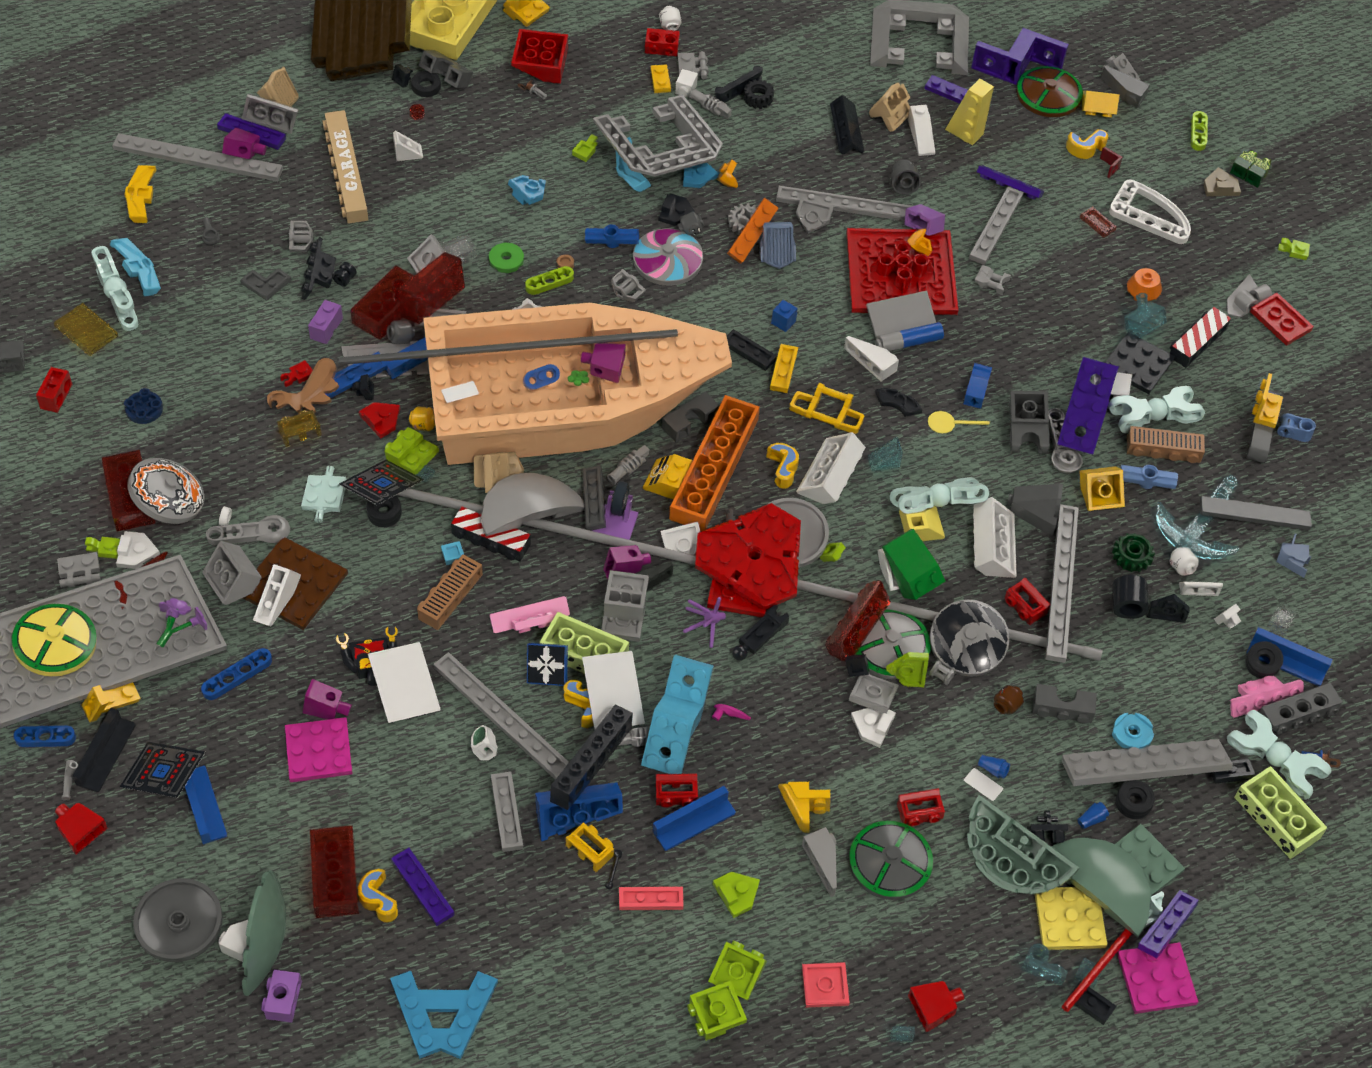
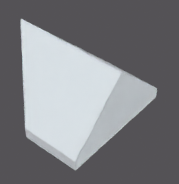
M396 130L393 132L397 161L423 158L422 148L419 143Z

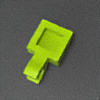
M591 134L586 142L581 140L572 150V155L587 162L596 152V146L598 145L596 140L598 137Z
M1287 238L1281 239V244L1278 246L1279 251L1289 252V257L1302 260H1307L1310 244L1293 240L1291 243Z
M86 537V551L98 552V557L117 559L120 539L102 537L101 541H98L95 538Z

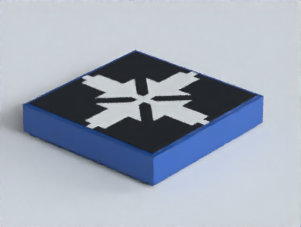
M528 643L527 683L564 686L567 682L568 645Z

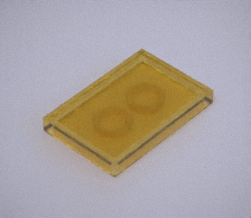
M81 303L54 322V326L88 356H91L118 337L117 331L84 303Z

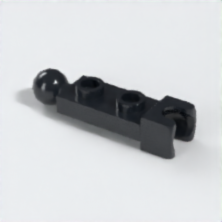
M773 605L766 612V615L739 639V644L741 645L735 646L732 650L734 659L738 661L744 660L748 655L747 651L754 655L778 631H781L788 624L789 614L785 613L782 616H777L776 610L778 606Z

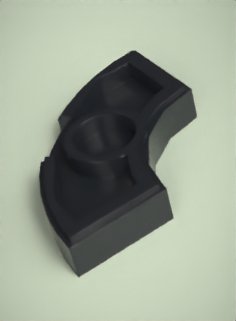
M880 388L875 391L881 406L896 408L901 411L904 417L922 413L921 406L910 395L907 396L896 389Z

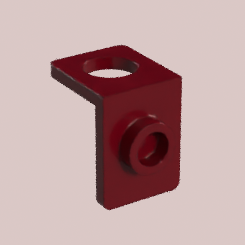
M1104 146L1100 159L1111 165L1107 178H1110L1120 168L1123 157Z

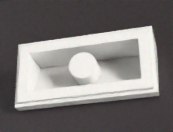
M1180 582V594L1218 596L1223 583Z

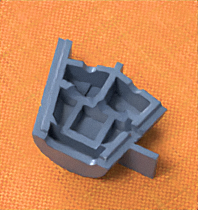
M1294 534L1291 543L1281 544L1276 562L1304 578L1307 569L1303 566L1308 564L1311 556H1309V545L1294 544L1297 535Z

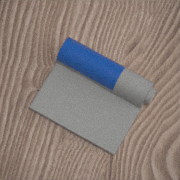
M927 291L866 304L876 337V346L892 351L944 338L942 324L940 322L936 323Z

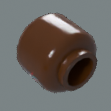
M1004 686L994 696V706L997 711L1008 715L1015 713L1024 703L1022 690L1017 686Z

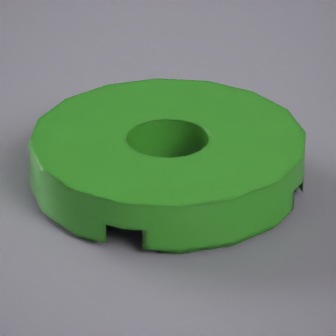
M513 243L497 244L489 252V263L498 272H515L524 263V253L518 245ZM504 256H509V257H511V258L508 259V260H505V259H503L502 257H504Z

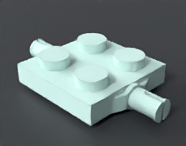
M333 466L326 467L325 475H308L301 507L302 510L316 512L314 521L317 523L323 521L324 513L340 512L345 487L339 485V483L347 479L346 477L333 476Z

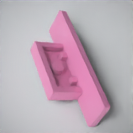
M565 596L492 613L490 614V620L494 633L511 629L519 630V633L530 631V627L537 625L538 628L548 627L557 612L567 616L570 615L567 599Z
M1265 676L1262 679L1238 685V692L1242 696L1230 700L1231 716L1235 718L1246 715L1251 710L1260 711L1262 706L1304 692L1303 681L1296 680L1283 684L1275 676Z

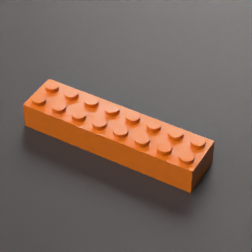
M727 395L724 396L670 506L669 520L683 525L698 522L700 531L706 530L758 422L759 406Z

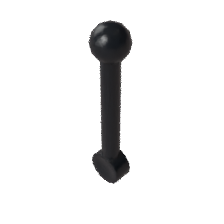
M621 850L614 852L615 860L609 880L605 884L607 889L613 888L612 882L617 864L622 857Z

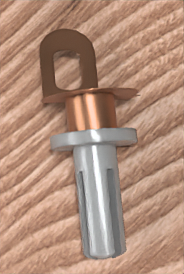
M532 80L523 89L530 90V94L534 92L542 99L547 97V94L537 88L536 83L532 84Z

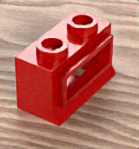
M1023 578L1019 583L1006 591L1005 600L1008 606L1013 607L1018 612L1019 617L1029 625L1047 615L1050 603L1026 578ZM1025 591L1029 596V602L1031 604L1036 603L1039 607L1033 610L1018 593Z
M656 774V805H661L665 808L673 805H682L684 807L698 800L697 774ZM683 784H692V791L662 792L661 786L672 785L673 788H679Z
M939 788L901 794L898 797L897 807L901 821L904 824L913 827L928 821L936 823L944 817L945 810ZM933 800L936 807L909 811L907 804L912 803L918 806L924 801Z

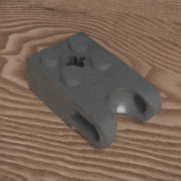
M1048 391L1010 392L1009 424L1011 453H1019L1021 444L1028 441L1037 445L1038 453H1048Z

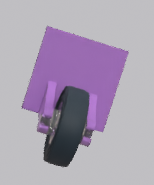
M619 481L615 491L610 490L607 505L605 504L606 528L592 531L630 540L638 512L631 510L633 495H629V483Z

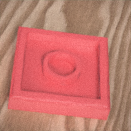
M845 962L802 964L806 1008L849 1006Z

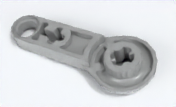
M1053 408L1049 410V432L1054 446L1052 464L1061 473H1075L1081 468L1083 458L1077 450L1057 445L1065 415L1060 409ZM1056 415L1060 419L1054 420L1051 418V416Z
M270 515L259 522L210 527L206 531V537L211 545H218L220 541L231 544L253 541L278 543L282 538H287L290 533V525L284 517ZM273 527H276L275 532H272ZM213 533L221 535L218 539L210 538Z

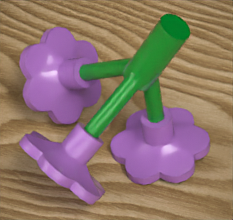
M175 598L159 603L160 611L166 612L167 618L166 629L156 643L159 646L164 647L173 633L188 626L193 627L200 624L204 630H207V623L198 607H195V617L189 619V622L172 629L175 619L180 614L186 615V613L191 611V607L187 606L185 601Z

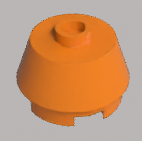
M1149 268L1138 270L1127 282L1128 293L1130 292L1134 300L1140 303L1156 300L1162 292L1159 274Z

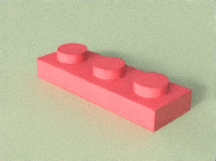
M619 887V910H683V887Z

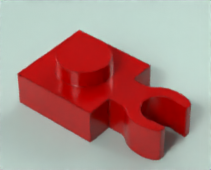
M304 360L290 367V373L282 374L280 379L281 381L288 379L284 382L285 387L290 386L294 381L300 384L308 380L313 370Z

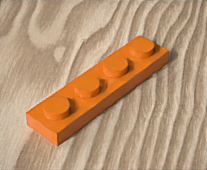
M764 198L727 254L737 262L743 263L762 234L763 224L770 222L778 207Z

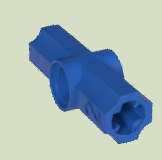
M613 224L607 225L605 228H586L585 242L606 244L609 248H616L620 244H639V229H619Z

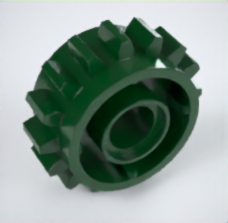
M1127 533L1126 536H1120L1115 541L1112 549L1114 554L1113 560H1116V565H1120L1123 570L1126 569L1130 572H1141V569L1147 570L1148 565H1151L1155 555V552H1153L1154 546H1151L1150 540H1147L1144 536L1136 533Z

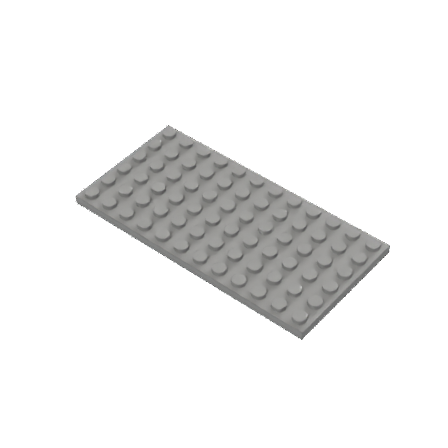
M181 554L0 613V728L86 699L92 687L100 685L103 691L115 689L227 650V645ZM175 598L185 601L187 606L191 607L190 612L186 613V615L180 614L175 619L172 629L189 622V619L195 617V607H198L207 623V630H204L200 624L193 627L188 626L173 633L164 647L156 644L167 625L166 612L160 611V602ZM47 604H65L83 611L91 619L96 629L97 644L91 659L77 671L62 676H43L23 667L13 652L12 633L19 619L30 610Z

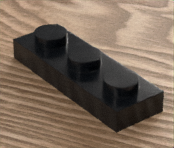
M733 329L727 335L730 350L766 371L776 361L777 355Z

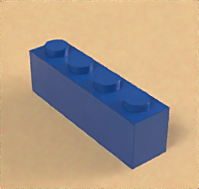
M617 782L587 786L569 810L550 802V791L535 793L541 842L548 840L549 836L555 834L559 836L566 833V830L579 827L583 822L585 824L594 820L598 822L623 813L622 792Z

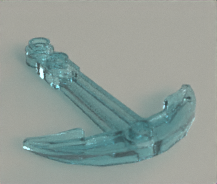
M1233 475L1224 477L1222 483L1218 485L1211 497L1229 499L1238 485L1236 477ZM1157 503V523L1163 535L1174 547L1189 548L1196 557L1203 559L1223 558L1239 551L1238 546L1226 545L1217 541L1209 544L1199 539L1213 519L1212 516L1200 515L1199 512L1190 525L1183 530L1173 523L1174 517L1164 508L1162 503Z

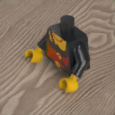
M389 627L386 628L385 632L389 637L388 641L387 637L351 642L347 646L348 635L344 633L346 638L344 643L339 641L337 635L336 642L341 645L340 652L344 665L352 673H357L359 679L367 678L368 685H377L368 654L397 647V640H395V636L398 634L397 627H395L394 635L388 633Z

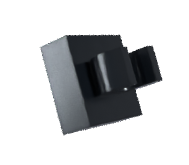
M397 64L394 67L392 80L402 88L407 87L413 70Z
M368 374L361 375L360 382L353 383V391L357 390L356 395L364 396L366 400H374V383Z
M866 654L846 656L845 662L849 677L869 675L870 670Z

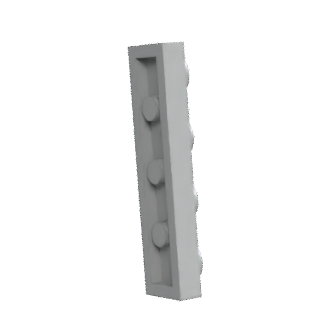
M512 773L491 774L502 852L523 849Z

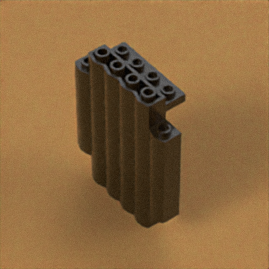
M315 0L311 48L312 63L316 68L326 67L325 73L330 81L393 70L394 54L410 51L412 0Z

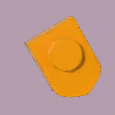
M733 160L727 164L724 163L719 169L720 174L717 180L725 186L737 188V180L732 175L737 163Z
M926 229L917 230L909 237L908 242L918 253L929 256L932 252L930 240L924 237Z

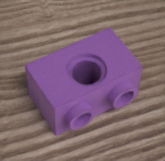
M280 970L273 971L272 977H269L267 981L268 996L263 998L262 1011H264L266 1019L293 1022L302 983L300 973ZM280 993L286 994L284 998H276V996Z

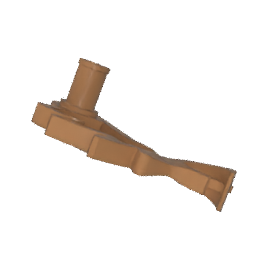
M329 358L319 360L304 388L299 393H287L281 390L270 392L267 395V402L270 408H272V402L277 401V409L290 405L297 413L301 412L302 407L312 413H316L312 404L331 403L330 397L325 394L335 392L339 388L338 383L334 380L337 371L334 361Z

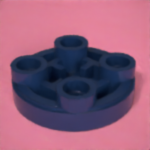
M148 388L141 389L124 401L126 415L134 423H151L158 419L163 412L161 398L156 393L150 392Z

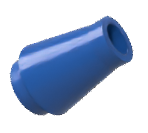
M982 755L978 762V766L984 768L998 779L1000 777L1005 778L1010 769V763L1006 762L1005 759Z
M1102 802L1093 803L1077 821L1083 829H1086L1089 826L1105 821L1106 817L1109 816V812Z

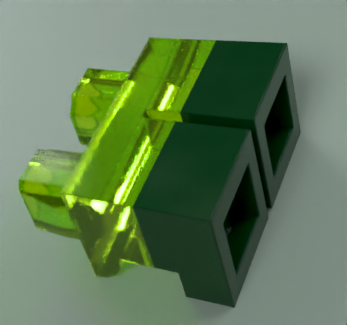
M1253 150L1249 152L1244 151L1234 161L1230 173L1242 180L1245 178L1247 183L1258 188L1268 174L1271 160L1268 158H1263L1262 160L1257 158V153Z

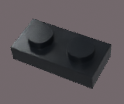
M1249 759L1231 760L1233 763L1232 770L1210 772L1215 784L1250 780L1256 775Z
M1079 981V982H1078V984L1075 986V988L1073 989V991L1078 987V985H1079L1082 981ZM1090 987L1074 1004L1102 1025L1106 1023L1117 1007Z

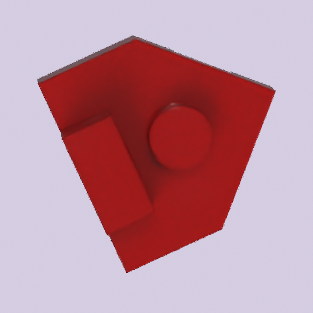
M373 402L360 410L359 416L381 439L396 430L400 405Z

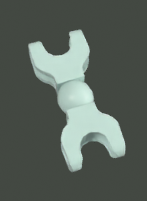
M105 246L94 248L92 250V257L97 268L98 278L103 286L105 295L111 299L122 328L126 331L136 329L139 324L134 311L133 299L127 290L126 283L119 277L108 248ZM103 253L106 257L100 260L97 255ZM127 317H131L133 319V322L131 324H127L124 322V320Z
M1190 386L1175 387L1171 390L1170 394L1164 395L1162 399L1153 398L1147 402L1146 399H1137L1133 396L1124 395L1111 399L1108 404V408L1113 415H1123L1118 424L1122 433H1128L1130 426L1142 427L1144 424L1150 423V420L1159 421L1166 417L1167 420H1176L1188 424L1200 421L1205 414L1200 404L1190 403L1194 395Z
M967 477L956 479L953 482L945 483V485L937 483L930 488L927 486L897 488L891 492L890 501L893 505L899 507L903 513L909 514L921 512L934 506L943 507L948 503L974 504L984 502L988 499L989 489L975 478ZM979 489H982L983 494L979 497H976L975 495L978 494ZM898 494H903L902 496H900L899 500L896 501V496Z
M1255 710L1249 711L1246 714L1245 721L1253 730V734L1246 735L1238 730H1234L1227 736L1228 743L1241 754L1258 755L1262 759L1266 756L1267 761L1271 765L1281 767L1279 772L1285 776L1289 787L1300 798L1304 800L1309 799L1313 794V787L1305 779L1304 775L1312 774L1320 779H1324L1331 773L1330 765L1316 754H1300L1296 750L1292 753L1287 744L1276 742L1278 737L1273 734L1272 725L1268 718Z

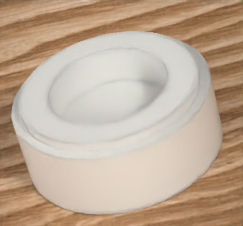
M223 507L219 518V525L229 524L232 515L231 508Z

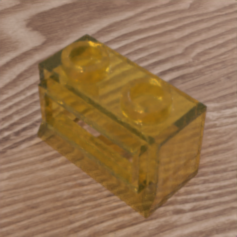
M303 410L296 416H285L280 421H277L279 433L286 447L290 446L288 437L298 435L300 441H304L307 439L306 432L316 429L318 436L322 435L320 424L313 410Z

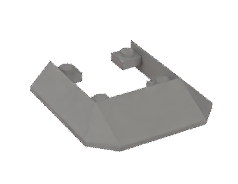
M887 0L873 9L870 66L886 68L887 63L903 65L905 49L889 47L890 30L905 31L906 20L935 22L937 23V34L952 35V53L937 52L936 68L951 69V74L968 75L969 17L955 5L910 0Z
M683 94L668 98L667 104L653 107L652 109L653 115L659 122L671 120L683 134L676 137V143L680 147L678 149L653 155L646 145L634 148L623 132L630 131V124L623 115L611 118L609 114L593 118V122L631 171L654 177L714 161L723 144Z

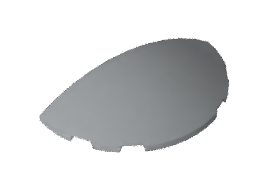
M519 473L500 480L488 491L483 501L481 522L485 535L489 536L520 528L522 523L548 516L558 518L585 510V504L583 499L573 489L553 477L538 473Z

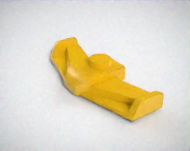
M138 165L128 186L125 188L124 195L129 218L134 223L148 222L145 203H152L154 190L153 186H148L156 172V166Z

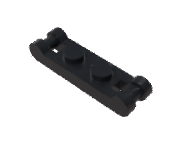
M754 66L751 72L742 75L726 86L716 87L715 98L726 103L744 93L745 85L749 81L753 82L755 79L756 81L759 79L762 81L763 68L761 66Z

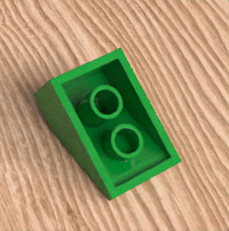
M910 529L882 546L904 598L917 600L946 582L939 564L914 529Z

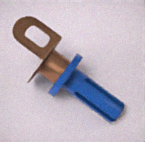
M1322 750L1319 753L1301 752V754H1316L1329 765L1330 761L1337 762V765H1330V767H1339L1341 765L1340 760L1329 758V750L1328 754H1323Z

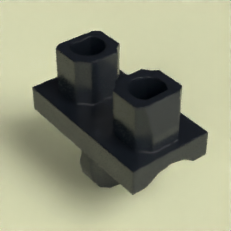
M1045 810L1043 816L1036 817L1037 822H1043L1044 824H1031L1027 826L1029 831L1045 841V833H1051L1052 844L1063 843L1065 832L1068 831V824H1051V822H1058V816H1051L1050 810Z

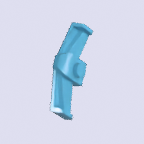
M628 137L627 139H628V140L630 141V143L632 144L631 138ZM616 151V170L618 175L638 192L651 186L650 182L641 173L631 171Z
M128 238L111 240L110 246L126 258L122 266L130 277L138 276L143 295L151 296L156 294L161 287L152 261Z

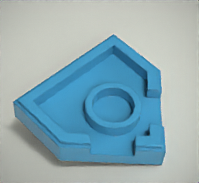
M707 162L685 168L683 187L701 188L708 181L718 178L719 173Z
M521 175L508 181V185L513 189L512 195L522 205L527 203L530 205L543 200L546 180L539 179L537 181L529 179V176Z

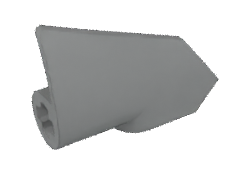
M1249 274L1228 297L1227 314L1240 318L1250 313L1251 307L1272 295L1270 287L1267 284L1258 287Z

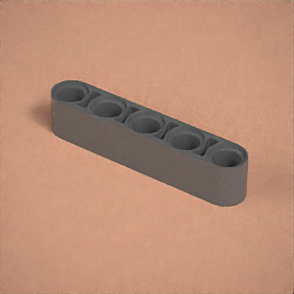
M1273 390L1268 391L1269 393L1280 395V392ZM1253 422L1246 459L1261 463L1266 462L1272 438V427Z

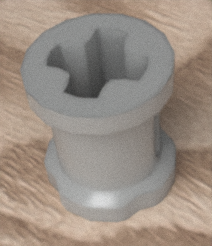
M938 660L932 667L929 675L944 681V684L947 686L954 677L956 670L947 668Z

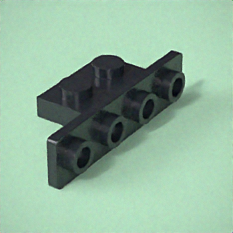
M321 237L315 242L313 241L309 248L311 254L306 262L308 268L304 273L305 282L301 287V292H303L301 299L303 300L312 292L314 283L325 288H329L332 283L336 258L320 251L323 240Z

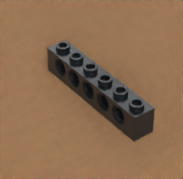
M616 704L613 706L552 783L550 802L566 810L570 809L632 729L633 712Z

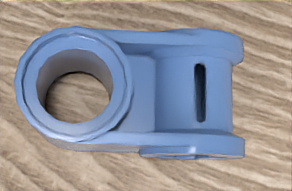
M1286 413L1280 418L1281 425L1278 427L1277 433L1282 437L1308 442L1313 436L1316 424L1309 418Z

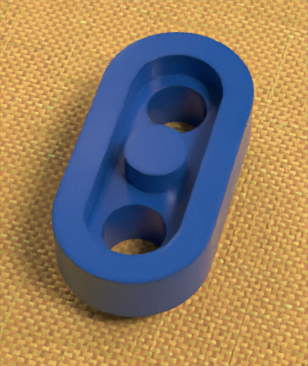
M553 364L542 366L526 373L523 377V384L529 390L542 388L556 382L559 379L560 371ZM546 372H551L552 377H547ZM533 378L535 380V384H531L529 382V379Z

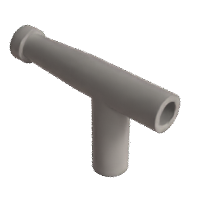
M73 760L66 761L62 800H70L71 797L70 791L73 774L78 767L77 762Z

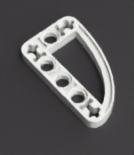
M1126 180L1111 203L1109 213L1117 219L1178 244H1184L1188 241L1191 228L1184 213L1169 199L1137 181ZM1138 193L1161 206L1175 218L1180 226L1130 206L1135 195ZM1120 197H1125V198H1127L1128 200H1127V201H1123V200L1120 199ZM1134 214L1137 218H1131L1129 215ZM1145 221H1151L1153 224L1148 225ZM1165 227L1169 231H1163L1161 228Z

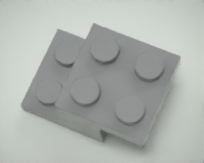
M610 570L604 600L602 631L624 640L640 642L649 581L648 575Z

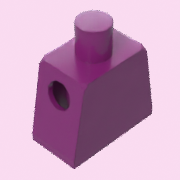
M234 128L224 137L222 153L251 159L255 154L264 156L267 146L259 144V135Z
M597 343L593 353L582 352L581 363L590 364L591 375L619 383L625 360L626 344Z
M636 545L610 547L603 570L607 579L609 578L610 570L635 574L641 571L642 565L651 564V556L649 553L641 554Z
M312 679L305 695L303 713L328 720L335 719L337 713L348 716L352 704L341 701L342 691Z

